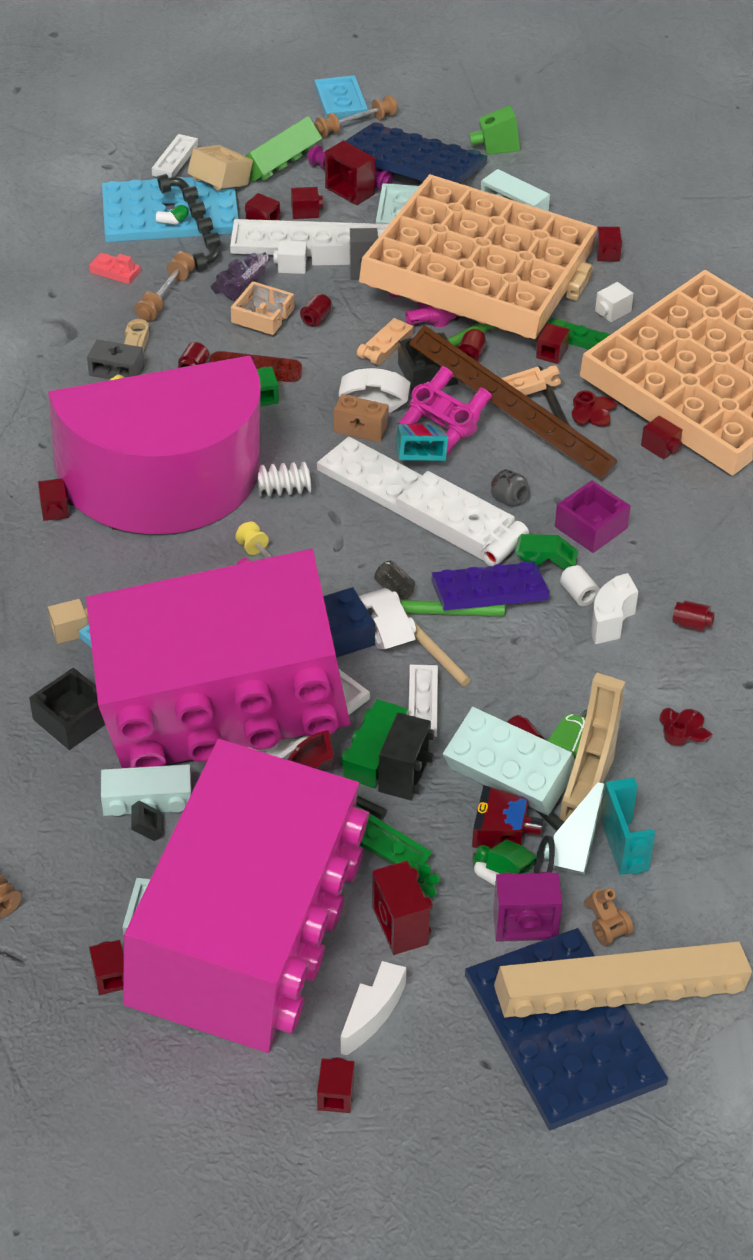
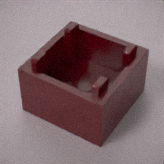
M344 140L325 151V188L356 206L375 195V157Z
M408 860L372 870V908L393 955L428 945L429 935H431L429 919L433 903L429 897H424L417 882L419 878L417 869L411 868Z

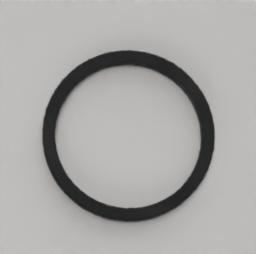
M545 835L539 845L534 873H539L542 854L547 842L549 844L547 872H553L555 844L552 836Z

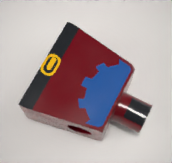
M483 785L473 828L472 847L478 848L481 845H485L492 849L505 840L521 845L524 833L541 836L544 819L527 816L529 801L526 798Z

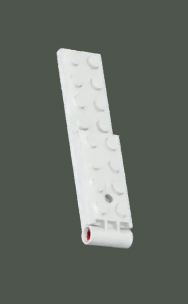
M349 436L317 462L318 471L478 557L489 566L500 564L516 549L519 535L529 534L526 525L520 521H514L515 517L430 471L421 475Z

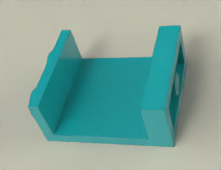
M635 777L605 782L600 820L620 875L639 874L643 871H649L655 838L654 829L630 833L627 824H632L638 789Z

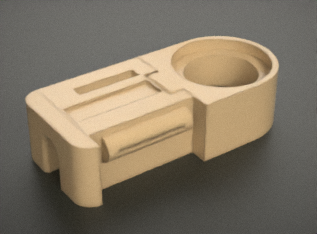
M580 262L572 280L569 281L566 294L567 299L578 301L590 279L593 269L592 264Z
M134 319L127 324L124 344L142 347L144 352L149 338V325L143 319ZM143 329V331H139V332H136V331H133V330Z

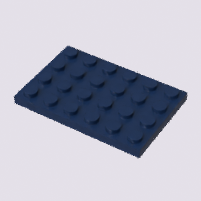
M378 122L371 123L345 140V142L375 157L376 168L424 181L430 174L461 184L486 165L488 157L481 154L478 150H465L456 144L447 145L439 139H426L420 134L405 133L400 128H387Z
M578 928L465 968L466 979L549 1131L666 1086L668 1077L624 1004L618 1007H595L584 1011L577 1009L561 1011L556 1014L540 1013L531 1014L526 1017H504L494 987L499 967L595 956Z

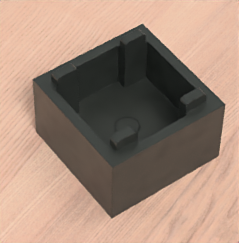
M440 332L437 333L438 335H440L441 337H443L445 340L448 341V339H447V337H446V335H445L444 332H442V333H440ZM413 338L398 341V365L404 377L410 381V389L413 392L416 386L430 382L440 370V367L411 348L409 343ZM453 377L445 387L457 385L459 381Z
M74 667L29 697L33 720L68 750H71L105 726L98 706L96 685Z
M397 712L379 753L378 792L412 801L415 793L419 794L421 790L419 782L428 762L432 763L433 753L430 752V740H433L435 731L431 729L430 720Z

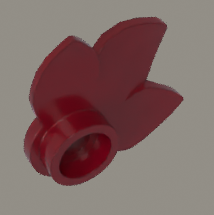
M583 390L578 392L573 399L572 418L579 425L590 422L598 427L608 426L610 424L608 411L616 408L617 404L610 398L604 396L596 397L593 392Z
M665 708L660 713L659 720L664 725V739L672 745L682 746L688 740L704 742L713 735L702 727L705 718L697 710L685 709L678 713L671 708Z

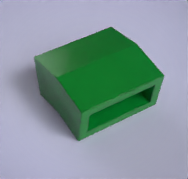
M505 840L489 850L486 868L500 874H526L530 871L537 856L524 846Z

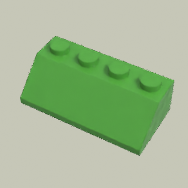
M309 116L245 155L253 159L249 177L250 181L254 182L259 178L262 181L273 175V169H276L277 172L288 166L287 160L290 159L291 162L296 161L303 156L301 153L303 150L307 154L310 148L314 147L315 143L322 139Z

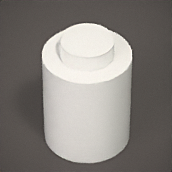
M570 566L562 573L561 585L579 606H587L595 601L600 588L581 566Z

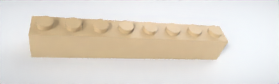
M738 941L500 966L494 987L504 1017H526L531 1014H556L561 1011L577 1009L584 1011L595 1007H618L622 1004L631 1003L646 1004L651 1001L667 999L675 1001L685 997H707L712 994L721 993L736 994L745 990L752 970Z

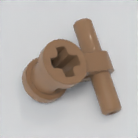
M612 888L597 889L584 900V906L587 909H592L597 918L592 922V928L597 940L603 946L612 944L613 939L621 935L627 937L634 932L633 923L628 913L622 908L616 909L612 901L615 899L616 893Z

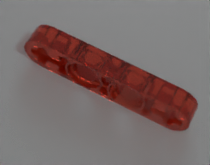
M217 351L210 356V362L251 356L256 369L273 367L277 381L296 382L302 377V364L294 359Z

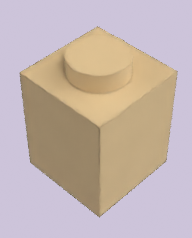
M80 598L48 606L50 625L57 644L79 639V630L89 624L87 608L83 609Z

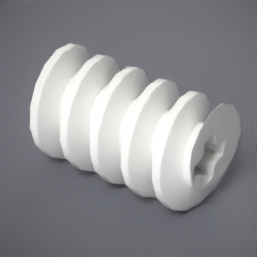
M293 462L289 470H287L285 463H281L279 471H277L274 464H271L269 472H267L264 465H260L258 472L259 496L261 497L263 490H266L268 497H270L273 489H276L278 496H281L283 488H286L288 494L292 495L294 487H296L299 494H302L304 487L311 494L310 471L306 463L301 462L298 469L295 462Z

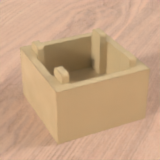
M221 145L193 148L187 174L192 175L196 181L203 180L214 185V189L218 191L231 187L240 188L241 186L248 185L253 159Z

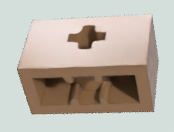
M341 394L334 408V432L381 443L388 429L389 405Z

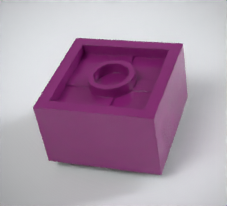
M591 480L557 504L555 528L594 553L628 528L631 505Z
M559 873L496 874L493 904L496 942L545 940L558 935L562 909Z

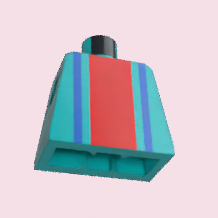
M398 424L396 452L399 460L446 461L448 435L433 425Z

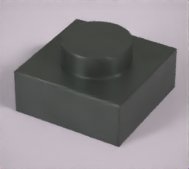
M140 800L131 806V830L153 841L157 840L162 836V812Z

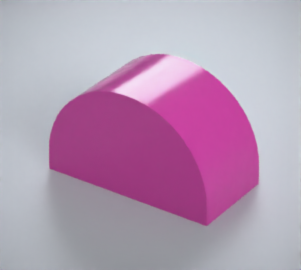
M251 356L48 391L54 469L57 478L64 480L66 496L73 505L85 515L104 525L142 534H171L197 529L218 521L233 512L246 500L256 484L260 463V379Z

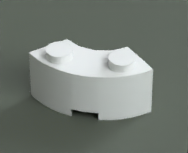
M358 369L342 377L338 396L340 397L341 394L388 404L389 413H391L408 401L410 381L396 372L384 369Z
M628 573L616 576L608 581L599 590L595 598L591 634L595 644L620 639L623 620L635 614L638 590Z
M383 588L359 596L375 622V644L377 649H387L416 640L414 636L416 632L415 623L411 617H407L395 591L391 592L389 589Z

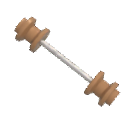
M386 95L382 102L379 99L372 100L371 110L339 120L334 113H329L325 120L321 116L317 117L314 125L321 137L325 138L330 131L333 134H338L341 123L372 113L377 120L384 119L386 113L389 116H394L398 109V104L395 98H392L391 95Z
M184 251L178 252L174 256V260L170 261L167 265L170 277L157 294L146 292L142 296L141 301L136 303L134 310L140 319L147 322L153 321L157 313L164 307L163 300L160 297L174 279L184 281L189 276V272L193 271L196 263L189 253Z

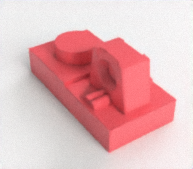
M100 253L89 264L90 273L130 284L141 272L140 265L134 264L132 257L123 254L114 257Z

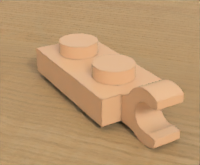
M556 365L540 371L539 367H535L501 378L524 395L547 389L546 384L557 386L561 383L558 376L560 372Z

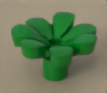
M417 862L410 863L411 868L417 869L419 874L417 882L424 897L426 894L431 898L434 897L437 889L433 884L439 883V874H431V866L427 863L423 864L421 868Z

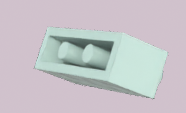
M499 169L481 180L482 191L549 211V193Z
M190 764L101 770L103 816L131 814V806L139 800L161 812H181L184 810L192 794Z

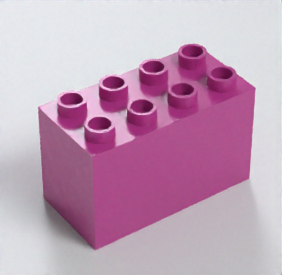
M313 548L86 596L98 706L122 768L165 766L190 759L197 762H207L218 738L255 750H265L274 747L280 740L302 735L311 736L329 730L330 735L339 727L351 725Z
M218 738L124 933L123 1005L269 1053L278 1030L293 1034L304 1004L305 997L300 996L305 980L314 982L325 950V945L320 944L325 930H335L345 898L340 893L345 881L354 882L361 863L363 848L359 847L367 826L369 811L356 808L359 782Z

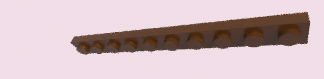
M423 325L409 343L411 348L438 367L444 366L453 373L454 378L475 393H477L480 387L486 389L492 395V399L488 402L599 480L603 481L617 464V459L427 326Z

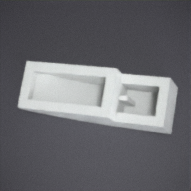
M382 961L373 987L360 983L341 1034V1054L348 1055L375 1034L388 1019L405 988L406 967Z

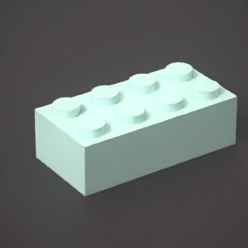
M475 707L471 708L443 752V756L450 769L485 786L524 797L529 801V807L546 815L550 814L568 785L575 762L572 752Z

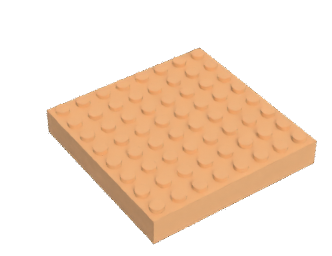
M429 174L362 257L359 282L367 284L372 288L388 291L393 295H400L410 298L415 302L431 305L436 309H443L458 316L474 319L479 323H486L504 331L520 334L525 338L536 339L567 291L569 281L572 280L580 262H585L592 252L597 227Z
M703 270L583 354L580 377L649 422L660 415L683 429L681 437L683 444L733 476L753 460V298L707 270Z

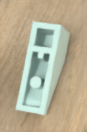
M598 782L555 833L554 869L585 876L605 789L603 783ZM548 842L545 849L544 859H549Z

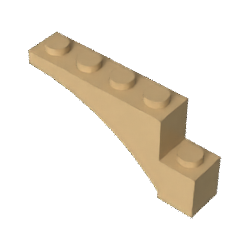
M598 672L592 681L580 744L566 792L562 799L560 819L563 821L569 818L598 782H604L613 763L625 681Z

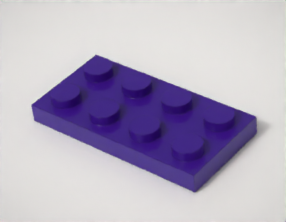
M520 562L519 564L509 565L496 564L489 567H469L459 570L445 569L439 572H432L431 581L443 611L549 600L548 587L535 562Z

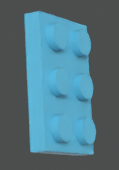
M355 75L314 80V87L326 119L329 113H334L339 120L368 110Z

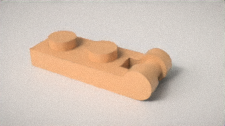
M393 318L366 344L359 346L357 357L370 359L371 363L379 366L398 349V341L408 339L413 335L414 326Z

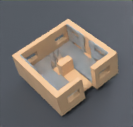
M252 281L231 306V322L274 335L282 325V320L287 319L294 310V294Z

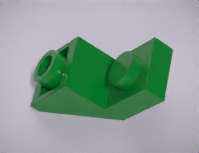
M541 534L519 535L515 554L524 562H535L538 566L550 558L555 565L560 566L564 570L570 566H576L578 553L576 548L559 535Z

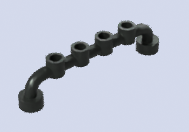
M167 174L157 176L161 193L170 192L171 186H177L181 189L184 201L189 206L191 216L196 221L198 231L204 238L205 246L210 251L206 256L203 252L193 254L196 263L195 267L198 272L207 270V265L213 263L218 257V246H221V241L217 232L213 234L210 232L213 230L211 218L203 217L206 214L203 201L196 202V199H199L196 186L189 187L185 180L178 177L168 178Z

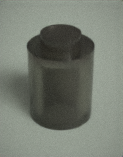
M386 561L376 570L374 575L375 581L382 588H387L391 592L395 591L398 594L399 600L408 599L413 594L415 581L394 561Z

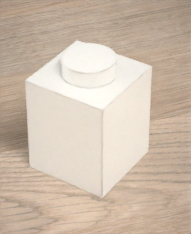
M279 241L278 250H274L273 256L274 264H278V273L305 274L307 263L306 241Z
M616 282L597 292L595 311L608 321L613 322L631 312L634 293Z

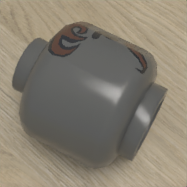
M504 469L493 477L491 493L497 501L508 506H516L524 502L528 497L529 486L527 479L523 475Z

